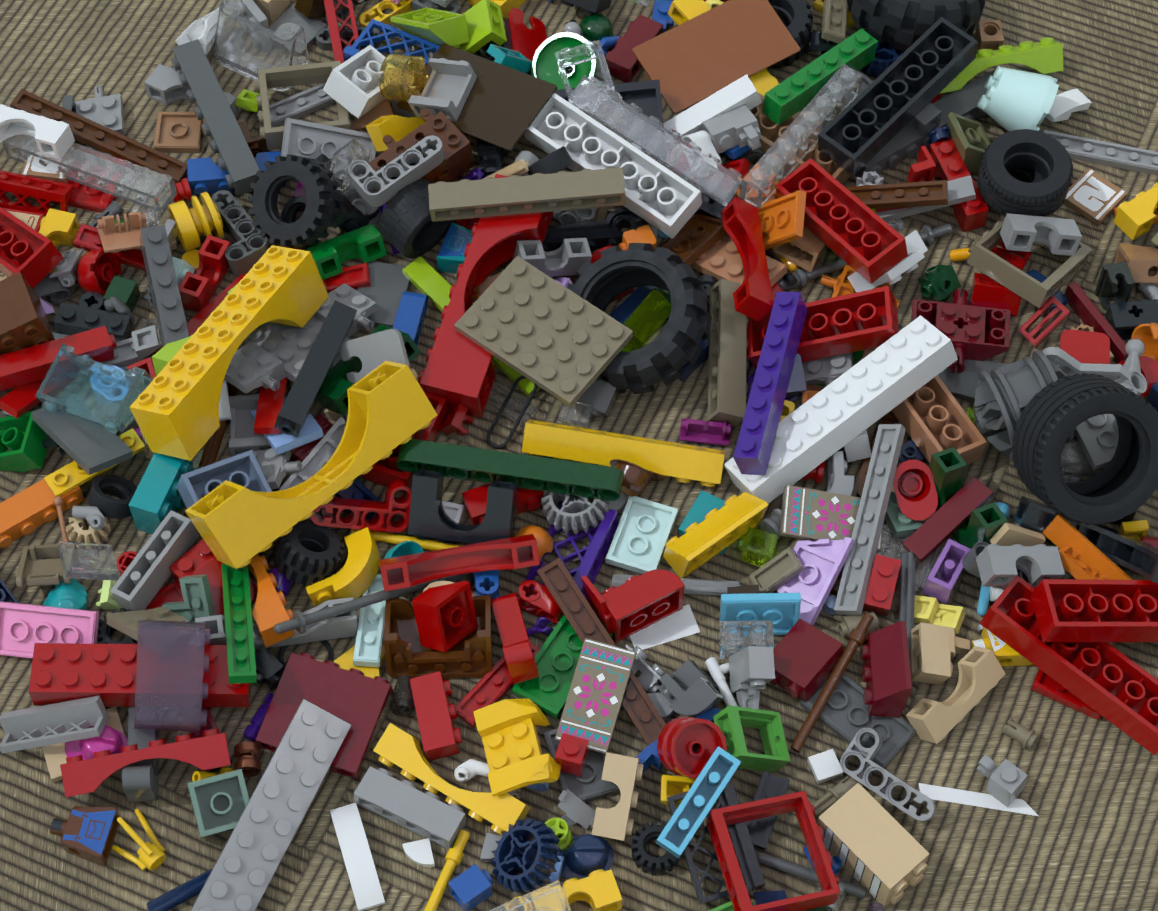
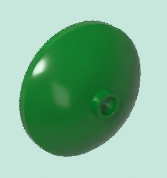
M571 32L555 34L546 39L536 50L531 64V75L557 85V90L589 87L597 72L596 52L590 42L579 34ZM572 68V72L567 74V70Z

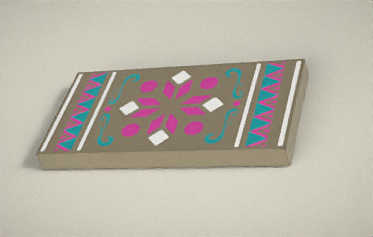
M785 485L780 536L813 542L819 539L844 540L845 537L851 538L861 498ZM883 526L876 551L877 553L881 551Z
M585 638L555 741L560 742L562 733L589 740V751L606 755L637 653L635 651Z

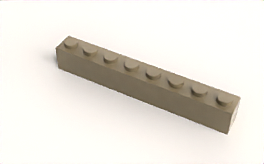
M607 167L599 170L583 169L575 172L559 171L552 174L535 173L529 176L511 175L505 178L487 177L482 180L463 179L459 182L439 181L435 184H428L429 210L432 222L626 205L623 167Z

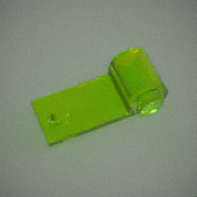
M656 288L649 293L624 323H621L631 329L634 336L620 352L640 349L670 315L671 304Z

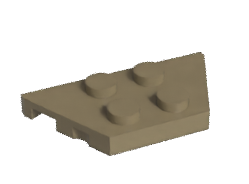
M166 607L106 614V622L109 626L166 657L172 654V647L174 645L181 647L185 640L190 639L196 634L195 623L170 611Z

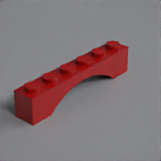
M735 197L721 212L723 228L737 247L744 268L742 285L733 293L735 311L759 322L766 314L771 312L774 304L759 209Z
M533 534L382 559L379 560L385 592L408 588L453 575L540 565L536 538Z
M219 728L203 731L204 737L194 739L192 738V733L176 736V742L165 744V739L148 742L149 747L138 749L137 744L121 747L122 752L111 754L110 749L93 752L94 758L83 760V755L67 757V763L60 764L65 797L94 792L117 770L144 759H176L192 764L202 770L231 765L226 732L220 733Z

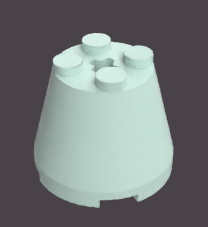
M998 66L993 76L990 75L984 86L987 92L981 96L977 107L982 109L1008 132L1020 129L1039 131L1040 128L1037 125H1040L1045 115L1049 114L1059 87L1056 84L1058 79L1048 75Z

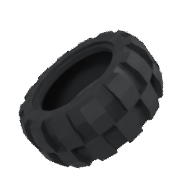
M847 0L853 20L860 29L866 28L868 34L879 43H889L894 45L893 49L904 52L941 17L971 36L978 27L986 0Z
M629 243L628 250H622L619 245L601 251L602 258L593 264L587 260L576 271L579 278L574 285L568 283L567 288L604 312L608 305L621 293L634 287L655 286L670 292L671 313L665 328L655 340L640 349L619 352L597 377L596 381L601 379L610 383L613 387H616L619 394L625 393L627 389H630L634 395L655 391L654 384L662 381L666 386L670 385L682 377L679 371L687 363L691 366L694 365L703 351L699 345L701 339L707 340L709 337L711 317L707 311L709 310L710 302L704 286L690 265L685 264L678 254L665 247H657L655 250L651 243Z

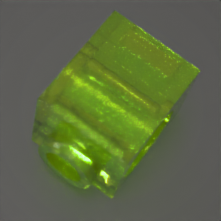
M749 527L747 535H741L737 549L741 550L740 560L762 567L774 558L779 536ZM758 545V546H760V547H762V548H761V549H754L752 546Z

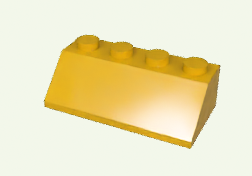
M747 492L739 496L736 494L731 496L724 503V507L719 510L714 508L704 517V521L699 524L697 522L691 524L685 530L684 535L679 538L677 536L671 538L665 544L666 548L663 558L680 578H685L719 554L724 548L729 547L760 525L768 508V503Z

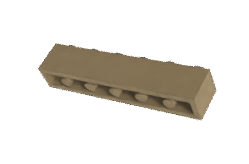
M720 279L710 288L709 296L711 325L709 331L707 421L720 423L727 421L726 424H731V427H735L743 421L747 407L746 394L748 384L746 383L748 361H746V350L748 348L747 326L749 319L746 315L735 311L733 293L742 284Z

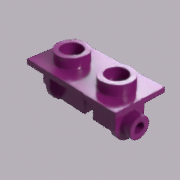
M689 417L687 419L682 418L679 441L729 446L731 424H726L727 421L720 423L689 419Z

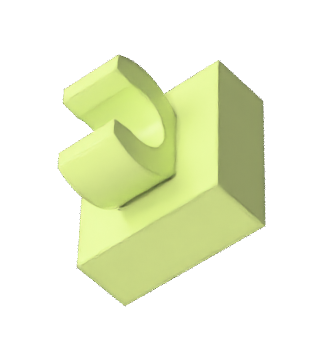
M112 578L103 580L102 588L98 590V594L101 595L100 601L96 602V606L103 610L116 609V612H120L122 607L118 605L110 592L117 581Z

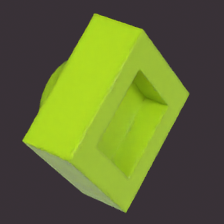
M243 89L236 99L235 106L242 107L243 110L248 112H258L256 95L261 94Z

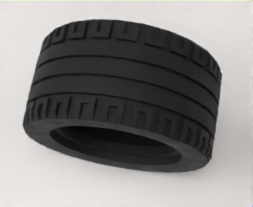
M1087 373L1074 374L1073 376L1068 375L1045 386L1040 392L1035 394L1022 411L1016 424L1012 441L1013 460L1017 474L1031 493L1063 517L1080 524L1084 523L1085 525H1103L1108 522H1115L1135 512L1157 489L1158 413L1149 402L1121 384L1102 375H1088ZM1113 414L1117 421L1119 438L1115 454L1109 464L1090 479L1081 482H1065L1061 473L1060 460L1062 449L1069 435L1078 425L1091 417Z

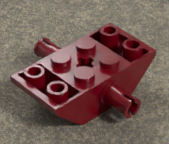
M957 289L953 292V303L913 299L911 322L921 315L951 339L958 360L949 366V370L955 373V365H957V373H962L965 370V359L986 361L1009 350L1010 310L967 305L968 292L963 289L962 297H960L961 289Z

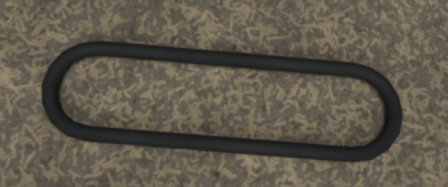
M523 375L514 382L487 433V442L493 448H503L510 442L537 391L538 385L534 383V389L507 440L500 445L493 444L490 440V435L520 380L526 378Z

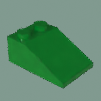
M33 411L26 412L18 418L14 416L0 418V470L27 472L42 468L47 452L42 441L46 440L47 437L45 431L32 419Z

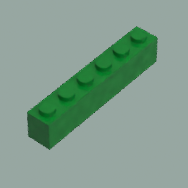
M861 28L766 92L762 113L779 126L874 61L878 41Z

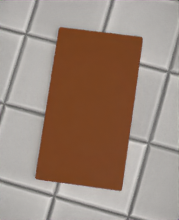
M729 0L634 47L632 52L651 80H660L661 96L672 113L677 114L699 103L747 74L750 77L800 52V47L768 0Z

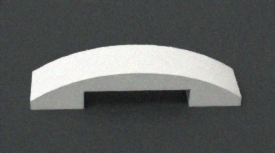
M353 803L330 810L358 911H364L385 904L357 804Z

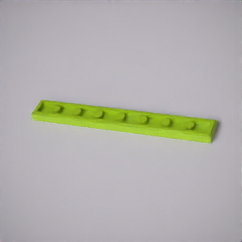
M421 256L402 269L403 274L423 294L428 295L429 300L441 312L445 305L448 306L451 285ZM493 356L494 364L513 382L522 376V374ZM528 378L520 380L517 384L528 397L534 389V383Z

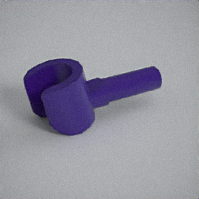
M540 617L535 626L526 629L528 635L541 632L549 636L554 629L546 626L553 623V621Z

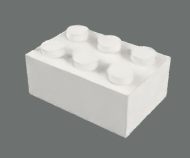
M369 45L333 69L323 91L351 114L360 118L396 92L405 72Z

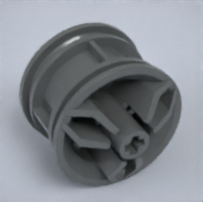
M1041 350L1034 351L1032 359L1025 357L1019 361L993 369L990 375L985 370L978 372L974 418L980 433L984 434L995 448L1009 458L1010 461L1014 462L1012 441L1014 430L1022 411L1035 394L1049 385V383L1055 382L1067 375ZM1075 429L1072 431V433L1069 435L1066 441H1071L1074 439Z

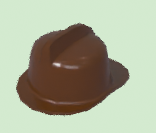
M620 459L610 460L611 467L618 468L624 472L621 492L625 495L638 496L643 493L649 481L665 480L663 475L645 470L634 463Z

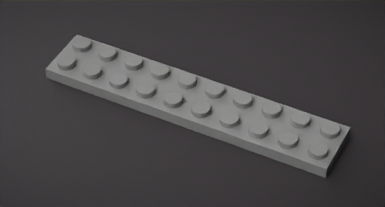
M305 699L301 701L190 911H255L351 724Z

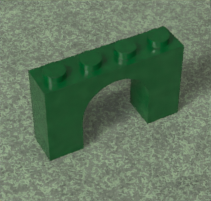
M380 324L370 334L393 328ZM399 331L402 335L410 363L421 351L409 334ZM354 356L351 360L347 361L341 359L331 368L317 397V400L323 407L345 417L348 416L347 389L354 385V383L348 381L346 373L361 371L362 362L359 357Z
M955 447L932 454L929 468L932 472L938 495L936 511L962 488L967 464ZM993 502L972 510L971 517L952 536L957 543L970 549L977 542L983 541L991 544L990 539L1004 523H1008V520L996 503Z

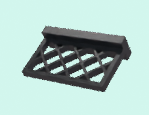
M732 779L729 780L718 797L715 809H718L719 806L723 808L739 804ZM688 791L667 797V803L672 816L677 810L675 801L684 799ZM746 822L727 825L747 891L762 888L765 885V881ZM707 824L705 827L699 826L698 829L703 832L696 844L691 841L688 843L689 846L694 848L692 853H690L688 845L683 851L699 905L729 897L728 890L720 892L722 887L727 888L724 877L720 880L708 873L713 861H718L716 852L711 853L699 846L705 833L710 835ZM696 850L711 857L705 871L693 863L692 858ZM697 872L702 874L700 881ZM705 877L720 884L715 894L704 897L701 888Z

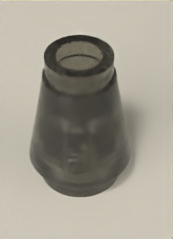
M407 675L397 677L390 701L392 712L402 717L411 715L415 709L409 680L412 678Z

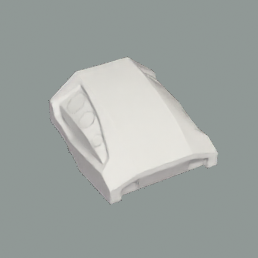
M219 7L200 19L193 21L175 40L177 45L199 39L207 55L215 41L223 10Z

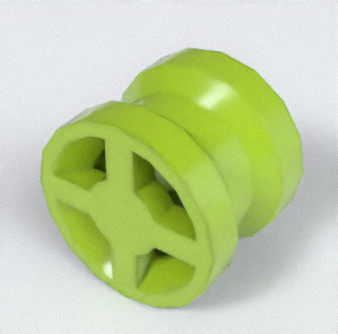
M561 818L547 820L545 824L553 829L555 836L562 835L558 838L560 840L558 843L559 848L562 851L566 850L573 841L568 824Z

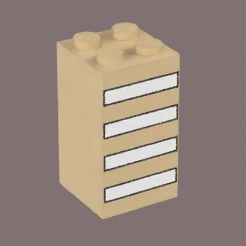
M859 783L853 786L818 817L817 825H820L823 830L825 849L829 850L832 857L837 856L841 859L842 867L862 887L867 888L866 891L883 908L890 902L893 905L896 904L904 896V889L909 885L912 887L916 886L923 879V872L928 867L926 862L930 853Z

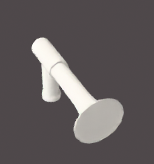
M715 657L707 659L705 664L715 685H717L720 693L724 696L723 700L726 706H738L724 674L729 673V663L719 665Z

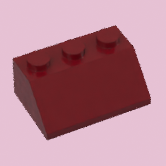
M899 621L868 634L865 644L860 647V659L864 660L862 682H866L863 701L864 705H868L869 716L900 718L912 691L906 621Z

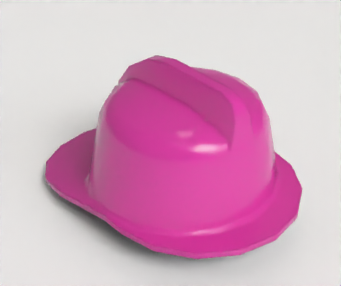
M105 725L99 737L65 742V752L67 757L83 755V760L94 758L93 752L110 749L111 754L121 753V747L128 746V740L121 731Z

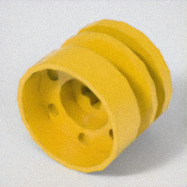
M207 192L200 193L201 205L196 196L191 197L193 208L189 209L183 200L168 205L171 220L177 223L178 238L186 252L201 247L200 235H204L206 239L208 235L212 236L211 231H213L217 238H224L223 222L220 213Z

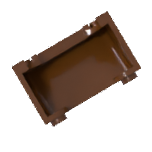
M491 595L473 596L479 627L445 653L421 646L415 614H413V607L409 601L405 599L386 600L384 649L388 675L394 679L407 680L441 671L444 678L482 677L486 673L491 672Z

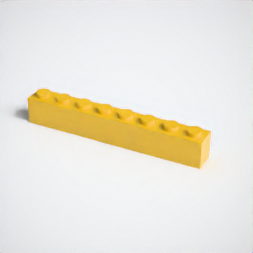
M532 419L525 423L521 451L528 453L530 456H549L552 459L573 460L580 463L598 464L611 467L610 460L620 459L634 463L645 470L663 475L665 478L666 476L676 477V481L690 483V480L701 481V485L715 487V484L721 483L726 455L725 450Z

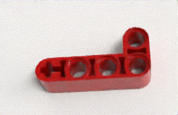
M394 479L387 485L384 502L333 497L329 503L320 505L313 510L310 518L313 523L319 526L361 530L368 527L372 531L402 532L409 524L411 490L404 480ZM405 490L402 497H394L396 491ZM345 509L352 510L347 517L339 516ZM377 512L374 518L365 519L367 513ZM401 514V518L398 521H390L393 515Z
M516 592L491 599V605L503 645V653L513 683L517 684L540 677Z

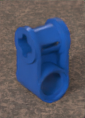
M499 570L473 572L476 596L491 595V599L500 597Z

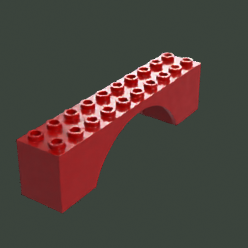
M500 174L495 175V178L508 177ZM554 211L481 217L478 223H474L472 241L467 243L464 257L466 258L464 263L458 267V280L456 285L451 286L449 292L450 302L448 306L445 305L441 315L442 324L435 330L434 346L429 348L426 355V368L420 371L418 383L423 391L446 398L448 411L458 404H462L468 408L466 415L482 419L496 379L492 354L456 331L454 324L472 306L476 295L474 288L483 283L493 271L513 258L517 241L541 240L543 245Z

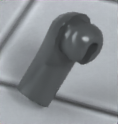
M111 296L110 299L104 301L108 312L116 310L119 314L131 316L132 322H135L129 307L118 297Z

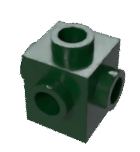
M938 264L937 266L929 267L924 271L925 274L917 279L921 286L920 291L926 300L945 301L950 298L951 293L961 287L955 270L951 265Z

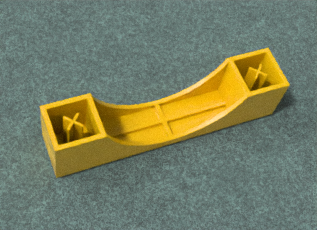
M272 245L131 404L129 408L152 452L191 461L220 427L219 404L223 381L235 352L245 338L266 322L303 328L329 297L310 251Z
M385 361L347 389L348 416L341 441L329 461L306 481L284 490L259 492L225 480L185 510L218 561L235 569L245 567L258 552H264L269 549L275 539L290 533L293 529L292 526L299 521L308 519L313 514V510L318 506L329 503L335 493L350 487L356 477L368 473L373 468V464L389 457L394 448L411 440L412 434L431 424V420L437 416V413L408 365Z

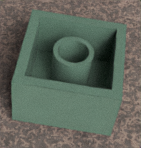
M242 769L187 783L200 839L232 831L249 801Z

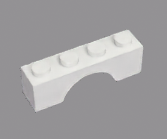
M0 104V143L12 136L30 135L35 137L41 155L59 160L62 159L75 140L69 124Z

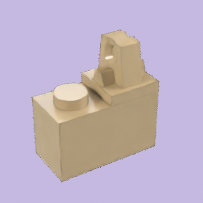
M920 622L911 629V680L940 685L951 677L953 671L950 657H954L956 654L964 655L967 651L969 652L970 640L955 637L954 628Z

